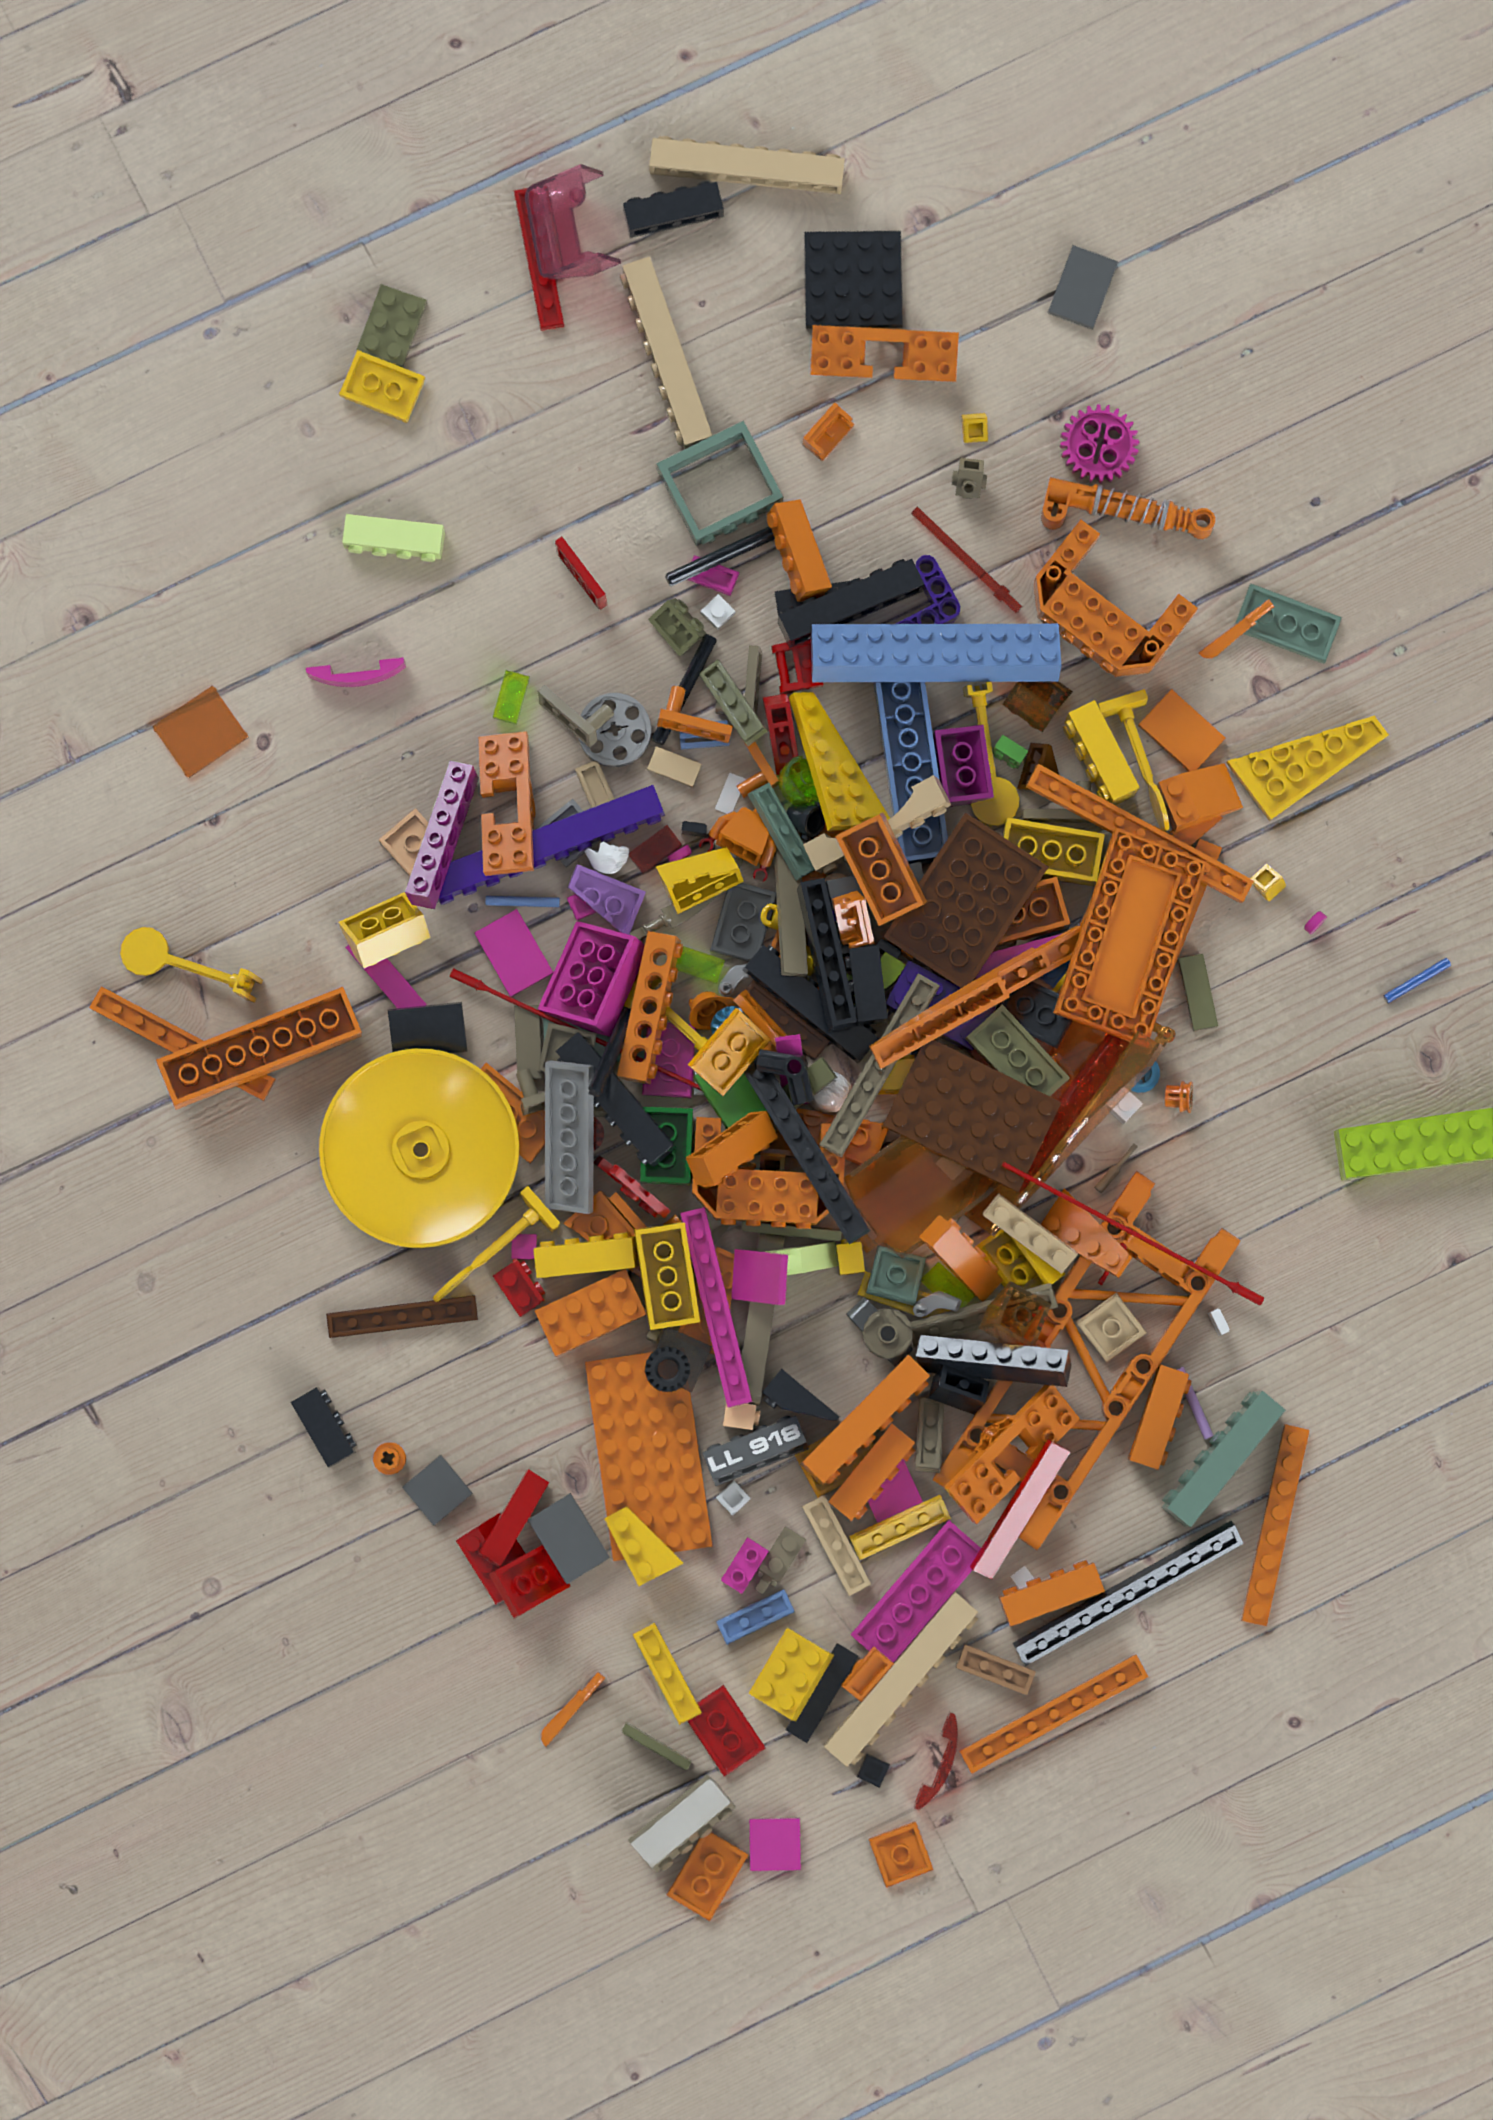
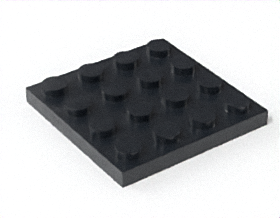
M901 231L804 232L806 329L813 328V325L902 328Z

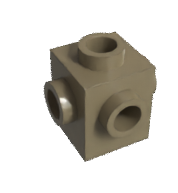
M960 458L958 471H953L952 485L956 486L955 495L967 499L973 497L980 498L981 489H986L987 475L983 474L984 460Z

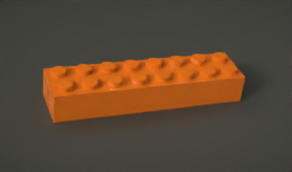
M340 987L156 1059L175 1110L358 1039L362 1037V1031L344 987Z

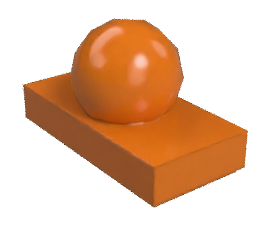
M873 1647L863 1659L858 1660L854 1664L853 1671L841 1685L862 1702L894 1663L876 1647Z

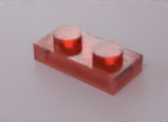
M666 825L629 852V857L643 875L681 847L682 843L669 826Z

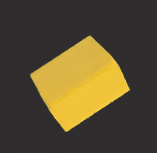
M986 413L962 415L964 443L988 441Z
M1267 863L1250 878L1254 880L1252 885L1267 901H1271L1286 887L1283 877Z

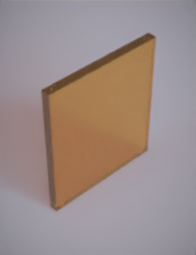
M213 685L152 726L154 732L159 735L188 778L249 738L248 733L241 727Z

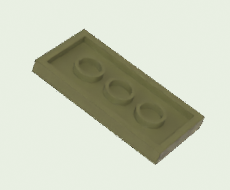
M1003 1005L965 1038L991 1068L1048 1096H1051L1070 1078Z

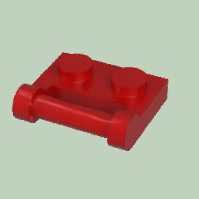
M811 639L792 648H789L787 642L771 646L772 654H775L781 683L779 686L780 694L823 687V682H812ZM792 651L797 682L790 683L785 652Z

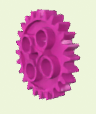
M1097 404L1095 411L1088 405L1086 413L1079 409L1077 412L1078 418L1071 416L1069 419L1071 424L1065 423L1064 429L1067 432H1062L1060 438L1066 441L1060 443V448L1066 450L1062 452L1061 457H1069L1065 465H1074L1072 474L1080 471L1081 480L1088 475L1089 483H1092L1094 477H1098L1099 484H1102L1104 477L1109 482H1112L1113 474L1121 478V470L1128 472L1130 469L1128 464H1134L1135 459L1132 456L1138 454L1139 450L1134 447L1138 446L1139 440L1133 438L1137 435L1138 431H1130L1134 422H1125L1127 414L1119 417L1118 408L1112 413L1110 412V405L1106 406L1105 411L1101 410L1100 404ZM1105 424L1106 428L1102 440V447L1098 457V463L1094 464L1093 459L1097 448V440L1100 435L1101 425ZM1091 425L1096 429V433L1089 434L1085 431L1084 427ZM1116 431L1119 433L1120 438L1111 439L1108 432ZM1086 448L1091 452V456L1083 457L1080 455L1079 450ZM1104 454H1111L1115 461L1108 463L1102 456Z

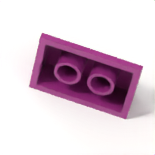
M984 725L935 730L933 740L939 781L951 803L949 807L969 805L993 798Z

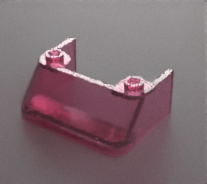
M579 164L537 182L526 190L525 203L538 270L541 276L548 279L586 277L621 264L620 259L602 253L590 251L581 253L573 209L579 207L585 201V184L603 177V171Z

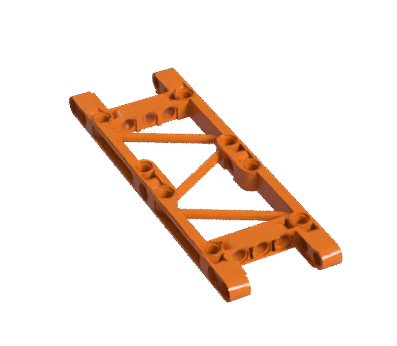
M1136 1171L1106 1216L1164 1246L1132 1224L1150 1198L1151 1190L1155 1185L1153 1181ZM1103 1220L1100 1225L1108 1232V1222ZM1221 1228L1216 1236L1209 1240L1195 1263L1219 1275L1241 1240ZM1121 1229L1117 1235H1110L1119 1244L1125 1243L1127 1246L1126 1251L1133 1258L1189 1295L1174 1296L1117 1292L1123 1302L1181 1307L1149 1355L1140 1354L1134 1356L1110 1392H1108L1071 1318L1072 1306L1067 1301L1068 1298L1105 1301L1116 1293V1291L1075 1289L1092 1263L1087 1259L1079 1256L1055 1292L1057 1303L1065 1308V1315L1062 1318L1054 1316L1052 1309L1043 1311L1021 1345L1024 1346L1032 1345L1035 1347L1051 1348L1054 1339L1065 1327L1103 1402L1101 1411L1107 1419L1106 1421L1079 1419L1071 1428L1099 1432L1068 1479L1065 1480L1058 1474L1055 1476L1018 1538L1035 1550L1040 1548L1215 1281L1210 1276ZM1193 1277H1198L1202 1280L1203 1287L1200 1291L1192 1288L1191 1280ZM1139 1360H1145L1149 1365V1369L1145 1374L1139 1373L1136 1369V1364ZM997 1380L987 1395L985 1404L975 1413L942 1463L940 1473H936L932 1480L944 1488L977 1454L974 1449L980 1442L974 1443L971 1441L970 1432L973 1429H980L983 1432L987 1428L985 1423L994 1424L1003 1421L1009 1415L994 1414L993 1411L1013 1381ZM1113 1401L1121 1405V1412L1116 1416L1109 1412V1405ZM1010 1443L993 1460L997 1466L1005 1471L1008 1469L1014 1470L1020 1477L1021 1482L1034 1463L1026 1454ZM1057 1485H1063L1067 1490L1066 1496L1063 1499H1057L1054 1496V1488Z

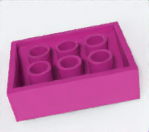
M576 921L538 1006V1010L590 1032L610 1037L640 970L645 944L635 936Z

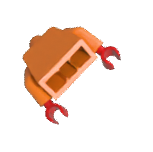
M742 807L738 812L733 811L719 817L708 833L710 836L702 839L699 847L702 848L705 842H710L711 847L707 852L714 851V841L717 840L716 845L722 848L727 847L731 853L755 866L760 863V867L753 872V878L755 879L757 871L761 870L765 873L762 882L766 881L768 877L766 869L771 866L777 848L756 809L754 808L751 811L746 807Z

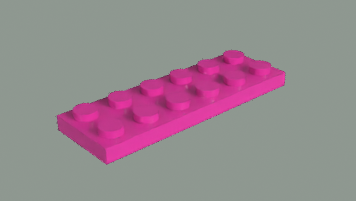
M948 1520L850 1635L868 1651L876 1647L894 1662L971 1573L970 1565L981 1548Z

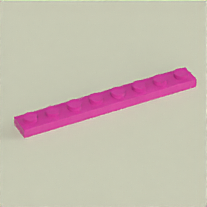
M702 1207L682 1212L680 1214L682 1222H685L689 1251L727 1407L750 1403L752 1398L706 1209Z

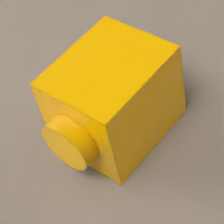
M846 1239L840 1240L841 1244L836 1245L839 1276L864 1273L865 1267L861 1242L854 1241L849 1244Z

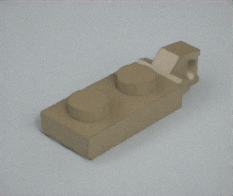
M786 1526L784 1527L758 1568L759 1571L756 1575L761 1579L755 1587L756 1591L764 1594L770 1584L776 1587L805 1543V1538Z

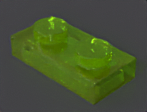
M508 670L505 671L493 719L517 725L530 680L529 676Z
M683 946L682 956L680 959L677 958L675 968H678L679 972L718 984L725 960Z
M940 1262L921 1279V1282L932 1293L941 1291L960 1299L961 1305L959 1308L966 1307L975 1297Z

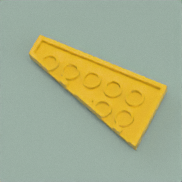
M800 692L791 694L789 696L790 704L827 830H848L883 812L887 820H889L888 813L815 693Z
M1374 715L1344 726L1322 731L1318 734L1276 745L1263 751L1250 753L1237 759L1234 758L1226 763L1268 820L1271 821L1384 740L1389 734Z

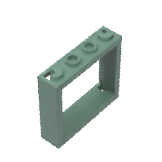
M744 420L657 463V471L696 546L704 545L708 542L710 544L716 540V536L722 533L728 535L737 530V526L744 522L746 524L753 523L759 519L758 515L766 511L769 512L775 503L783 502V495ZM743 438L772 495L699 530L670 474Z

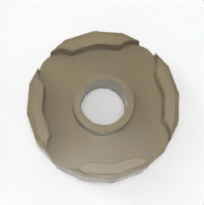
M878 1310L870 1315L864 1324V1343L869 1351L878 1357L886 1359L898 1357L908 1349L912 1341L911 1323L898 1310ZM886 1326L893 1328L895 1331V1336L890 1341L883 1340L880 1335L881 1329Z

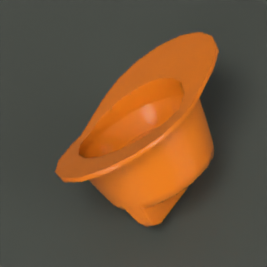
M705 991L698 994L695 998L689 999L691 1011L689 1021L691 1026L695 1029L711 1030V1021L719 1010L729 1006L739 1007L733 1001L735 998L722 997L714 992Z

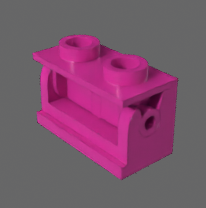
M747 1537L721 1581L743 1594L769 1550Z

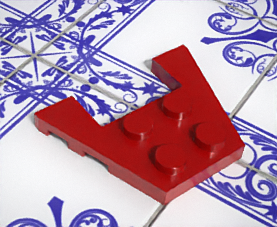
M600 1155L595 1159L593 1163L622 1186L619 1189L622 1193L635 1202L639 1200L638 1206L653 1217L659 1215L664 1219L671 1210L640 1186L641 1184L631 1178L621 1167L616 1164L613 1166Z

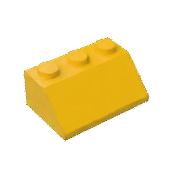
M405 892L338 922L355 958L363 968L373 966L385 958L397 955L401 951L419 945L431 938L423 913L417 906L411 905Z
M1001 1228L976 1245L985 1253V1261L990 1260L999 1269L997 1274L1003 1280L1001 1283L1004 1287L1010 1282L1022 1290L1048 1283L1053 1284L1065 1275L1064 1272L1060 1273ZM1010 1287L1006 1288L1008 1292H1010V1290L1012 1289Z

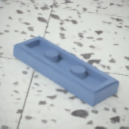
M783 1589L716 1621L726 1644H729L795 1611Z

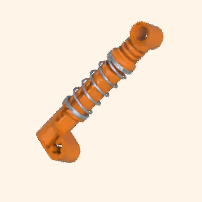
M1052 477L1049 479L1041 514L1042 524L1050 530L1059 529L1064 524L1069 506L1086 510L1088 514L1094 516L1099 513L1100 517L1105 514L1112 516L1113 520L1116 517L1123 518L1126 523L1129 520L1136 521L1139 526L1145 523L1154 528L1157 523L1158 530L1167 531L1173 529V527H1176V531H1179V528H1181V532H1185L1186 529L1188 530L1187 533H1190L1197 539L1209 537L1216 520L1214 513L1207 508L1193 509L1190 512V508L1184 510V507L1181 506L1178 509V505H1175L1173 501H1167V499L1159 506L1153 496L1150 499L1142 498L1140 493L1137 496L1128 495V491L1119 493L1116 492L1115 488L1111 491L1103 489V486H1100V484L1088 486ZM1054 503L1059 504L1056 517L1051 516ZM1203 520L1208 526L1200 527L1196 521Z

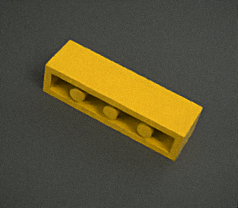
M628 1232L613 1234L614 1239L604 1240V1235L590 1236L587 1242H579V1238L564 1239L565 1244L555 1245V1240L540 1242V1247L533 1248L536 1277L544 1278L638 1267L635 1236L629 1237Z

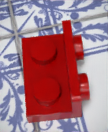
M516 1258L512 1263L492 1276L519 1317H522L543 1303L545 1300L542 1296L546 1293L538 1281L533 1283L528 1276L532 1271L526 1262L522 1261L520 1263Z

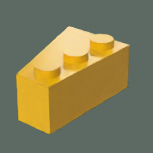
M727 847L656 866L666 894L677 914L744 882L740 869Z
M628 1507L604 1518L638 1586L684 1563Z

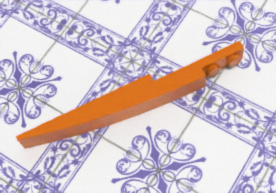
M1077 925L1036 949L1032 947L947 996L869 1046L879 1068L886 1067L1010 997V993L1071 960L1082 927Z

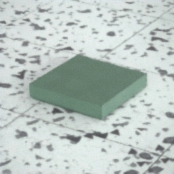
M878 1245L866 1293L914 1306L926 1258Z

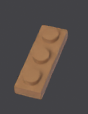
M964 1644L956 1666L957 1669L1028 1695L1036 1673L1034 1670Z

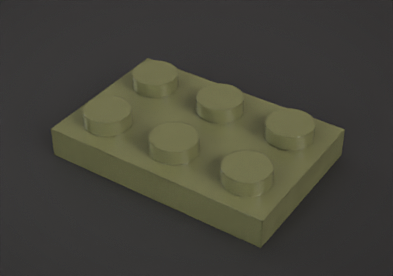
M381 284L356 352L359 350L403 368L427 305V300Z

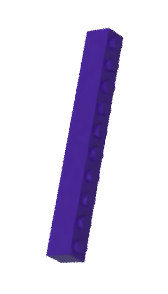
M654 785L533 830L534 870L545 866L546 861L553 858L556 861L565 859L570 856L569 852L578 849L579 852H582L587 848H592V844L595 842H609L616 838L615 835L621 832L630 834L639 829L638 826L647 823L650 826L662 821L661 817L665 816ZM483 851L475 852L450 863L437 903L440 902V905L450 903L454 900V896L462 893L463 896L477 892V888L486 884V887H491L499 884L501 878L506 876L515 878L522 875L523 872L485 876L483 873Z

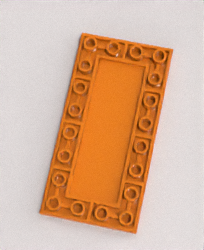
M1116 827L1113 830L1053 1013L1142 1047H1147L1207 862Z

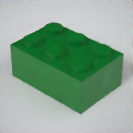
M644 1107L677 1148L655 1167L649 1163L644 1165L641 1162L640 1183L690 1185L691 1170L686 1157L692 1154L693 1108Z

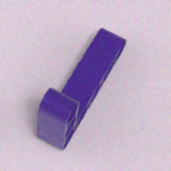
M923 555L917 559L915 565L924 582L923 591L931 606L896 624H922L921 619L924 617L931 618L934 624H952L959 617L960 603L935 558L930 555ZM929 564L932 567V571L924 573L920 570L919 566ZM933 585H940L944 592L942 594H935L931 591V587ZM945 606H951L955 609V614L951 616L946 615L942 609Z

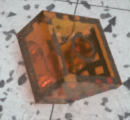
M1017 682L1002 705L1007 707L1011 713L1018 715L1028 722L1032 728L1038 729L1043 733L1073 691L1060 682Z
M1012 1281L1008 1282L988 1305L979 1329L1005 1344L1035 1347L1051 1304Z

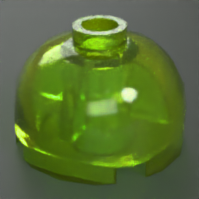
M800 755L792 758L782 768L779 774L778 786L783 797L789 803L797 806L811 805L815 801H819L808 761Z

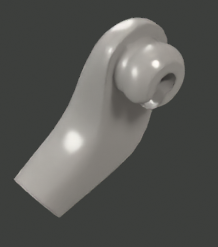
M747 964L733 966L718 984V992L721 996L728 997L732 995L738 983L742 979L750 977L742 971Z
M938 1291L918 1300L913 1307V1312L917 1317H923L939 1308L958 1311L961 1300Z

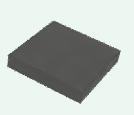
M442 1455L438 1456L402 1487L433 1526L473 1494Z

